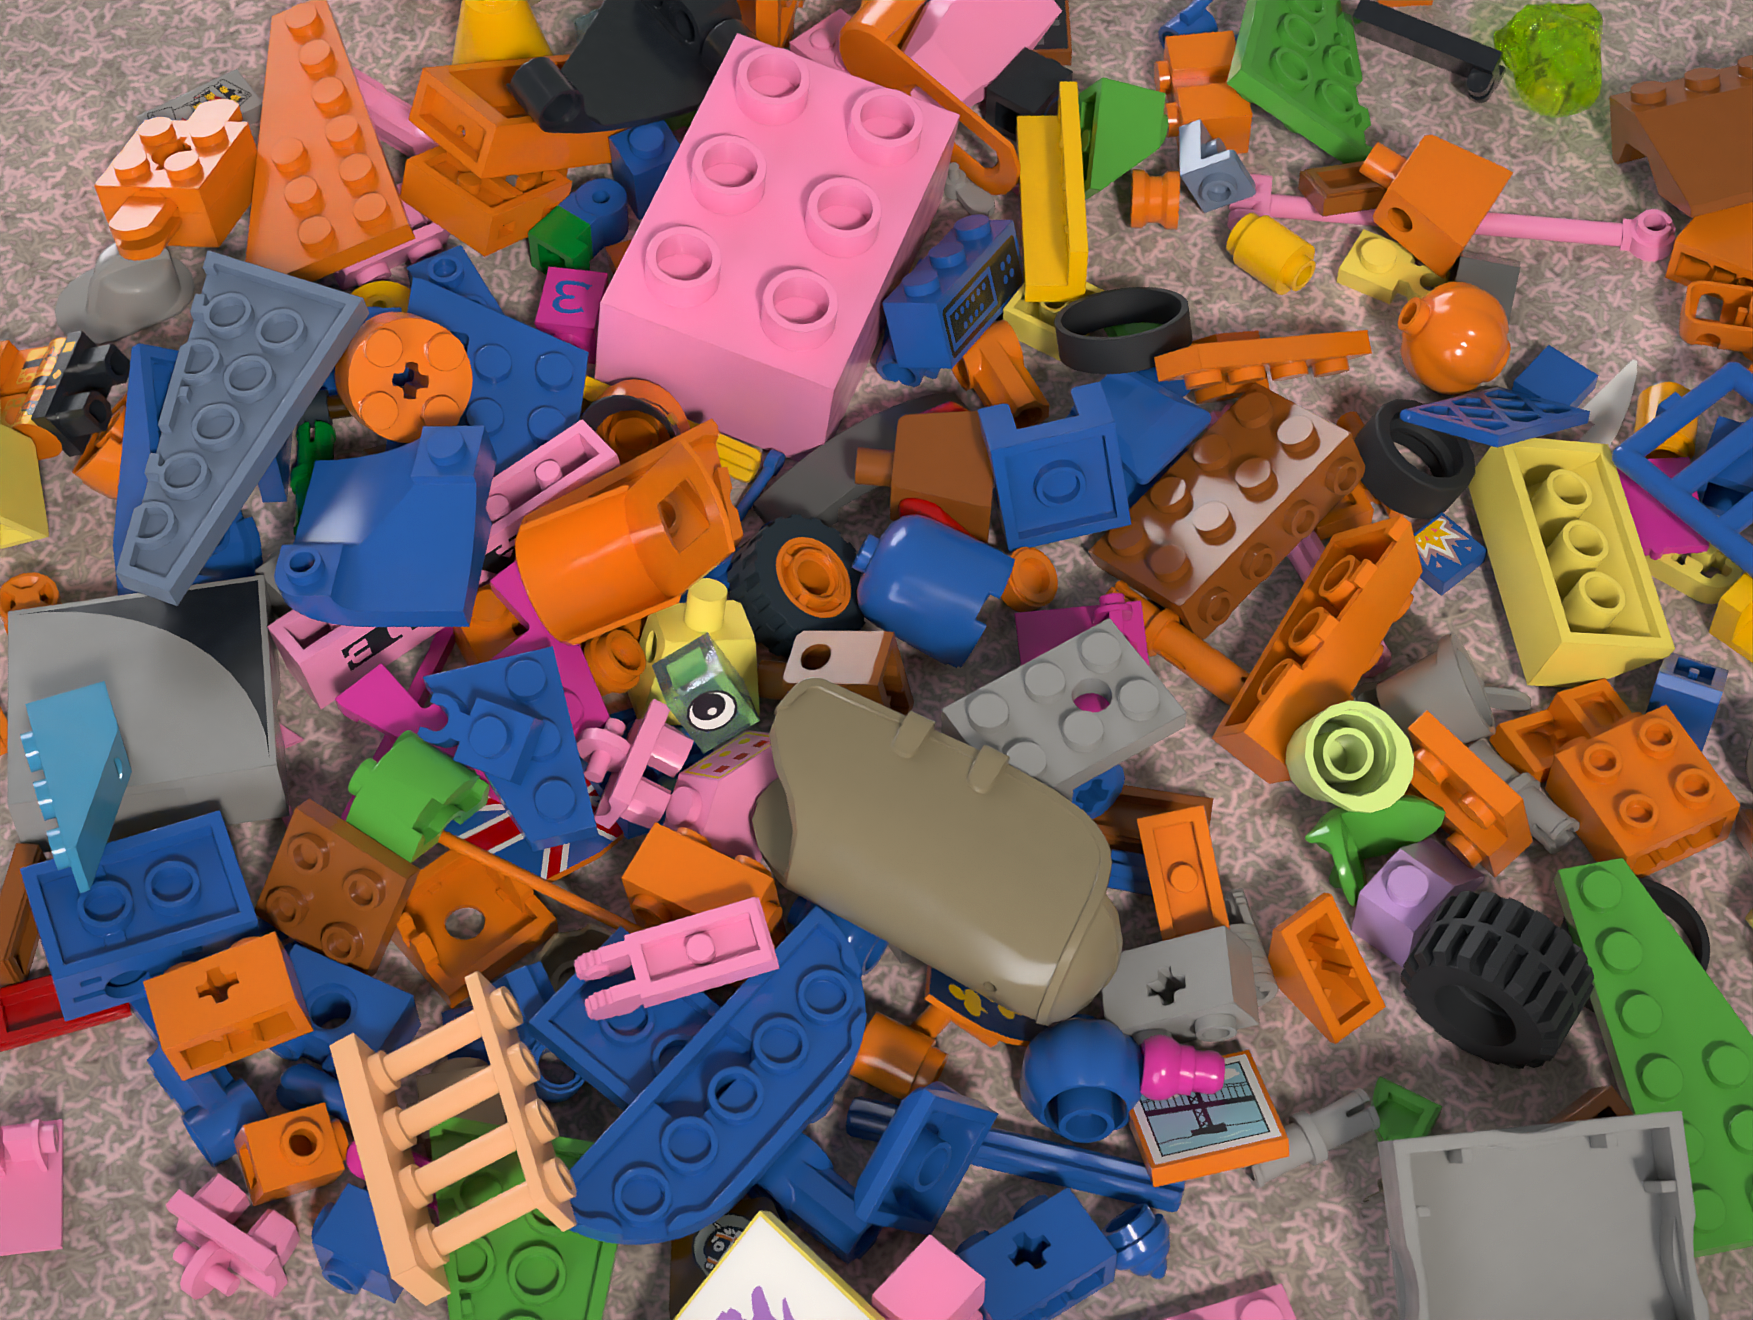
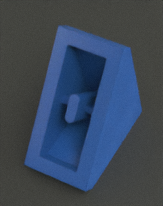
M1672 652L1662 662L1645 714L1667 705L1702 752L1724 691L1729 670Z

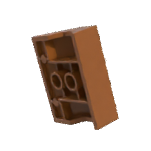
M1753 55L1740 58L1737 61V65L1721 69L1696 68L1687 71L1684 74V78L1664 83L1660 81H1643L1632 85L1628 92L1609 96L1612 159L1616 164L1647 157L1658 194L1691 218L1753 202Z

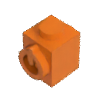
M325 1102L243 1125L234 1138V1144L253 1206L332 1184L345 1170L343 1161L346 1160L349 1148L346 1133L339 1119L330 1121Z

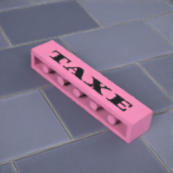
M583 419L493 477L486 506L492 527L478 588L490 584L492 578L516 561L515 540L524 516L621 466L617 454ZM294 609L267 626L288 671L321 710L335 701L337 696L382 663L386 667L444 628L343 626L308 618Z

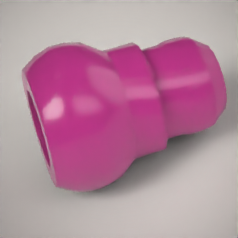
M1158 1034L1143 1040L1141 1052L1144 1055V1067L1140 1093L1150 1100L1162 1101L1169 1099L1175 1094L1190 1096L1191 1092L1212 1095L1223 1088L1225 1059L1218 1052L1210 1050L1198 1051L1195 1050L1194 1046L1180 1045L1175 1039L1167 1035Z

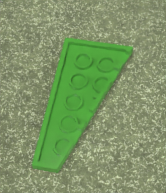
M1623 858L1559 869L1553 881L1572 942L1583 950L1588 958L1585 963L1593 969L1594 980L1591 984L1594 988L1590 999L1621 1098L1634 1115L1682 1111L1696 1213L1693 1234L1694 1258L1752 1247L1753 1036Z

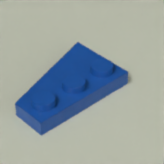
M553 646L423 677L425 686L431 696L435 693H442L458 699L468 707L470 714L476 698L479 697L545 722L521 786L483 772L490 782L492 790L533 852L599 836ZM442 708L445 715L449 719L447 710L445 708Z

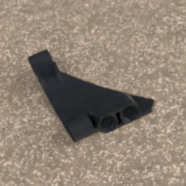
M604 0L595 18L561 70L547 57L533 58L516 71L511 79V83H507L506 86L507 91L544 132L582 134L625 129L666 120L698 110L737 33L758 41L760 40L742 22V15L737 0Z

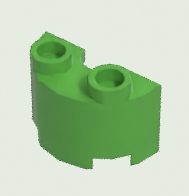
M406 730L397 738L391 750L379 762L368 758L361 763L353 774L348 791L356 797L353 800L346 822L412 863L438 843L443 830L449 822L454 820L461 825L487 804L490 787L488 783L479 778L480 776L476 773V770L453 761L454 757L447 752L424 741L413 731Z

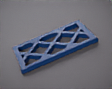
M1494 387L1404 409L1400 413V418L1404 422L1498 448L1587 424L1590 411L1502 387Z

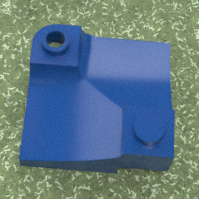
M424 426L419 439L393 450L357 458L315 461L293 545L281 546L275 568V583L285 603L296 612L308 618L343 626L469 627L492 527L486 506L497 457L485 426Z

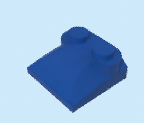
M939 1081L933 1082L925 1088L919 1087L901 1101L858 1178L854 1193V1215L866 1223L931 1235L996 1120L998 1113L980 1101L965 1097Z

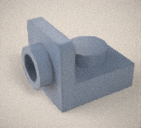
M1201 119L1179 127L1180 176L1204 213L1256 194V184L1236 151L1227 150L1220 138L1213 139Z

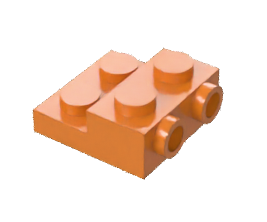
M1426 710L1408 727L1414 748L1413 778L1404 795H1415L1443 807L1446 814L1440 827L1450 835L1445 840L1449 849L1470 869H1474L1478 864H1481L1495 878L1533 843L1523 798Z

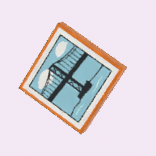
M1250 1050L1222 1055L1225 1059L1223 1088L1215 1094L1208 1095L1199 1092H1191L1190 1096L1175 1094L1169 1099L1162 1101L1150 1100L1142 1095L1137 1104L1129 1111V1126L1153 1188L1290 1156L1288 1136Z

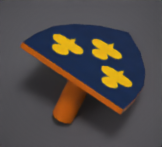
M927 965L924 999L930 1002V1004L909 1026L935 1039L952 1022L990 1048L994 1047L999 1041L1006 1044L1028 1047L1035 1036L1049 1028L1048 1025L1036 1024V1019L1007 1010Z

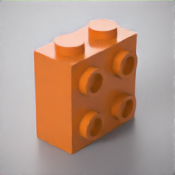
M1667 705L1644 715L1641 712L1630 713L1617 721L1610 730L1590 739L1584 736L1577 737L1564 744L1554 755L1545 790L1555 804L1568 816L1573 817L1580 823L1576 834L1596 862L1623 858L1637 878H1644L1728 839L1740 808V803Z
M655 822L621 877L635 922L645 929L753 897H759L774 950L788 936L775 881L770 871L764 865L748 856L737 855L735 859H732L713 850V846L706 838L691 829L679 827L675 832Z

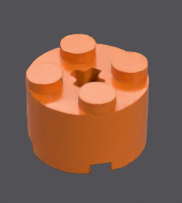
M387 312L370 318L360 327L335 365V383L338 395L351 415L363 426L389 440L411 443L421 437L424 426H456L459 423L460 417L465 411L471 396L472 368L462 342L446 328L414 314ZM405 367L414 371V379L412 382H406L403 390V388L392 382L394 373H403Z

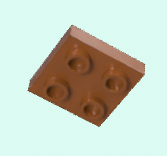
M309 798L294 810L254 911L258 917L307 949L372 977L379 968L421 869Z

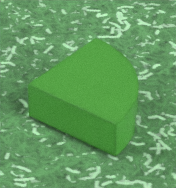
M1379 1076L1371 1102V1107H1375L1380 1120V1128L1374 1130L1378 1141L1429 1136L1440 1116L1442 1106Z

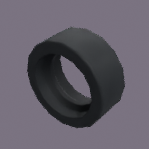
M1395 399L1383 404L1360 430L1354 440L1365 464V472L1361 482L1376 499L1391 510L1410 518L1432 519L1441 512L1444 513L1469 486L1475 475L1474 454L1465 438L1402 421L1400 418L1402 410L1425 404L1415 400ZM1394 442L1407 447L1418 455L1428 466L1432 475L1420 471L1409 463L1397 450Z

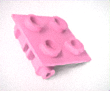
M35 1119L32 1120V1123L0 1126V1256L63 1249L64 1122L62 1119L50 1121Z

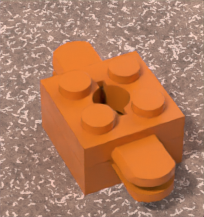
M216 99L204 102L196 108L187 121L170 120L167 117L145 120L120 153L113 159L94 187L120 256L128 260L137 261L160 255L166 246L215 248L221 246L252 203L257 148L248 122H242L243 116L237 102L229 99Z

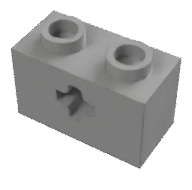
M1225 925L1122 951L1116 973L1108 985L1102 988L1105 1020L1118 1026L1124 1034L1131 1036L1140 1048L1143 1040L1158 1034L1172 1037L1179 1044L1197 1039L1206 1042H1218L1234 1037L1238 1029L1260 1024L1251 948Z

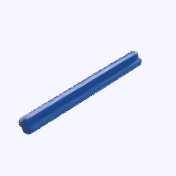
M863 1096L854 1097L847 1114L846 1132L852 1137L879 1142L899 1105ZM994 1127L990 1128L970 1164L1134 1204L1146 1203L1151 1208L1168 1212H1175L1179 1209L1186 1183L1185 1180L1153 1188L1143 1162Z

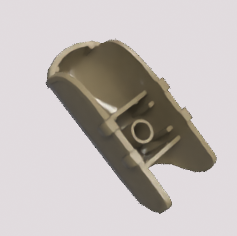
M811 677L804 679L788 692L776 707L774 712L776 716L769 733L774 767L779 777L771 782L756 800V809L752 818L759 851L777 880L790 891L887 941L1007 1010L1036 1019V1024L1050 1026L1053 1022L1067 1020L1091 1003L1099 991L1108 985L1116 973L1120 963L1123 939L1118 911L1107 896L1112 869L1110 847L1106 837L1088 814L1056 790L1008 764L1009 756L987 745H984L980 751L934 729L936 721L913 711H910L905 716L822 678Z

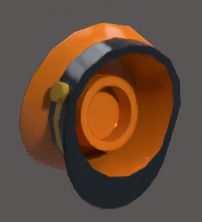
M638 379L624 380L608 387L586 409L581 418L617 454L620 465L690 430L683 409L668 391L659 385Z

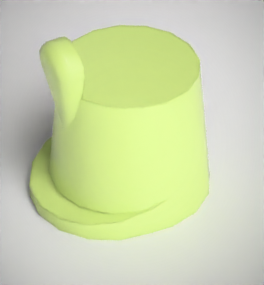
M1349 700L1328 707L1294 731L1287 745L1286 766L1290 779L1296 787L1314 800L1331 802L1350 812L1372 813L1392 806L1405 794L1413 778L1414 755L1409 739L1386 712L1367 702Z

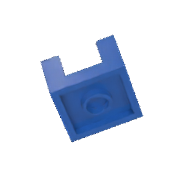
M1101 382L1071 389V396L1078 416L1021 429L1016 428L1008 404L977 409L981 432L994 477L995 488H993V497L996 512L1009 552H1013L1021 547L1031 548L1131 525L1116 423Z

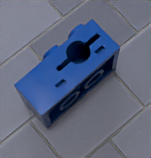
M220 810L107 843L91 889L86 892H79L72 868L68 867L58 870L54 859L20 868L33 918L65 1022L145 998L147 994L143 981L164 974L167 969L178 963L196 962L227 950L241 939L260 937L258 919Z

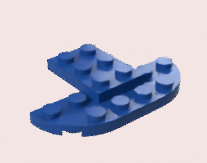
M816 905L775 949L779 969L749 977L722 1007L703 992H698L648 1008H644L642 1004L633 1012L625 1015L614 1016L605 1020H591L586 1011L585 999H588V996L593 995L594 992L636 980L631 965L620 974L610 977L605 976L594 981L580 980L575 973L528 1021V1033L623 1111L616 1121L569 1170L577 1190V1195L570 1199L577 1225L570 1228V1231L607 1243L647 1245L679 1239L707 1227L729 1212L750 1191L839 1091L849 1076L859 1054L866 1027L867 1013L861 980L862 970L858 958L842 930L820 907ZM620 926L601 947L624 941V935L630 933Z

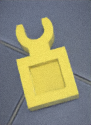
M1363 229L1338 269L1337 283L1391 304L1397 293L1406 296L1408 301L1414 297L1421 299L1430 292L1423 287L1430 286L1435 288L1449 282L1450 272L1443 279L1426 265H1415L1416 257L1401 244Z

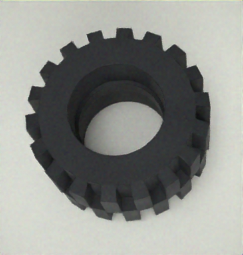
M1463 891L1458 896L1451 895L1444 900L1404 963V969L1401 972V983L1406 987L1404 993L1408 1001L1417 1008V1014L1444 1039L1465 1052L1480 1057L1487 1062L1496 1065L1501 1063L1511 1068L1524 1069L1525 1065L1532 1068L1543 1066L1545 1061H1551L1556 1055L1592 994L1594 986L1591 983L1594 980L1593 969L1585 963L1588 959L1579 946L1571 941L1572 937L1563 928L1552 923L1541 912L1535 911L1525 906L1522 902L1510 897L1508 899L1502 898L1496 893L1482 891L1481 894H1477L1473 891Z

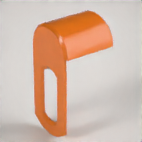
M869 0L839 32V51L849 73L883 87L904 92L911 96V91L915 87H920L946 110L960 114L959 121L996 151L997 164L993 167L982 166L955 142L950 163H958L959 169L965 172L966 177L991 195H1006L1020 180L1021 165L1014 145L901 51L925 6L924 2L926 0Z
M685 439L678 441L632 487L625 484L524 523L520 526L515 540L516 560L528 598L548 632L565 645L579 644L678 604L683 593L735 552L730 521L718 488L702 459ZM688 478L702 499L708 517L709 528L680 552L668 532L662 516L660 502Z

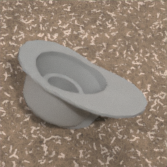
M114 242L108 245L98 256L94 269L83 273L71 281L59 295L55 308L57 325L66 336H68V333L83 331L96 345L121 340L149 326L164 322L180 314L192 299L195 288L192 273L181 261L171 257L166 247L156 257L133 261L120 256Z

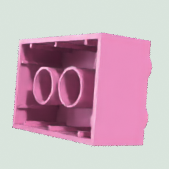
M737 33L600 302L595 379L610 386L632 379L649 381L659 385L677 400L687 419L701 424L712 418L718 425L720 433L768 451L772 449L784 453L785 457L797 462L821 445H824L835 436L887 320L882 302L897 288L902 279L909 274L942 201L960 114L913 98L904 92L883 87L809 60L789 50L774 47Z

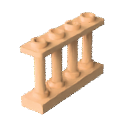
M479 971L465 977L473 1010L388 1055L383 1050L375 1053L355 1033L329 1045L391 1278L425 1306L451 1293L443 1266L450 1261L449 1253L536 1208L563 1232L577 1225L570 1199L577 1195L576 1186L564 1162L559 1157H556L551 1140L558 1137L557 1125L546 1104L537 1097L533 1083L540 1080V1071L532 1053L520 1041L516 1027L523 1023L520 1008L511 992L505 986L496 989ZM483 1037L490 1066L404 1111L399 1107L395 1090L401 1087L402 1078ZM500 1093L508 1120L507 1123L421 1168L415 1164L410 1147L417 1143V1135ZM517 1150L526 1181L438 1227L431 1223L427 1205L433 1202V1193Z

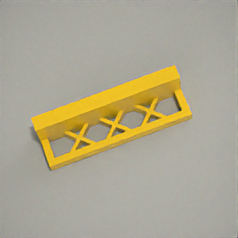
M1060 82L1057 116H1017L1016 142L1017 156L1021 165L1019 200L1025 302H1074L1085 297L1088 237L1077 82Z

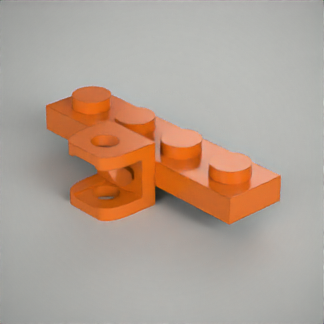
M1259 330L1210 335L1192 341L1189 347L1154 357L1159 382L1184 380L1187 390L1203 388L1195 391L1194 396L1196 404L1239 399L1255 382L1270 390L1267 372H1271L1272 381H1283L1308 375L1307 368H1312L1314 377L1344 373L1350 370L1348 360L1372 354L1368 330L1260 339Z

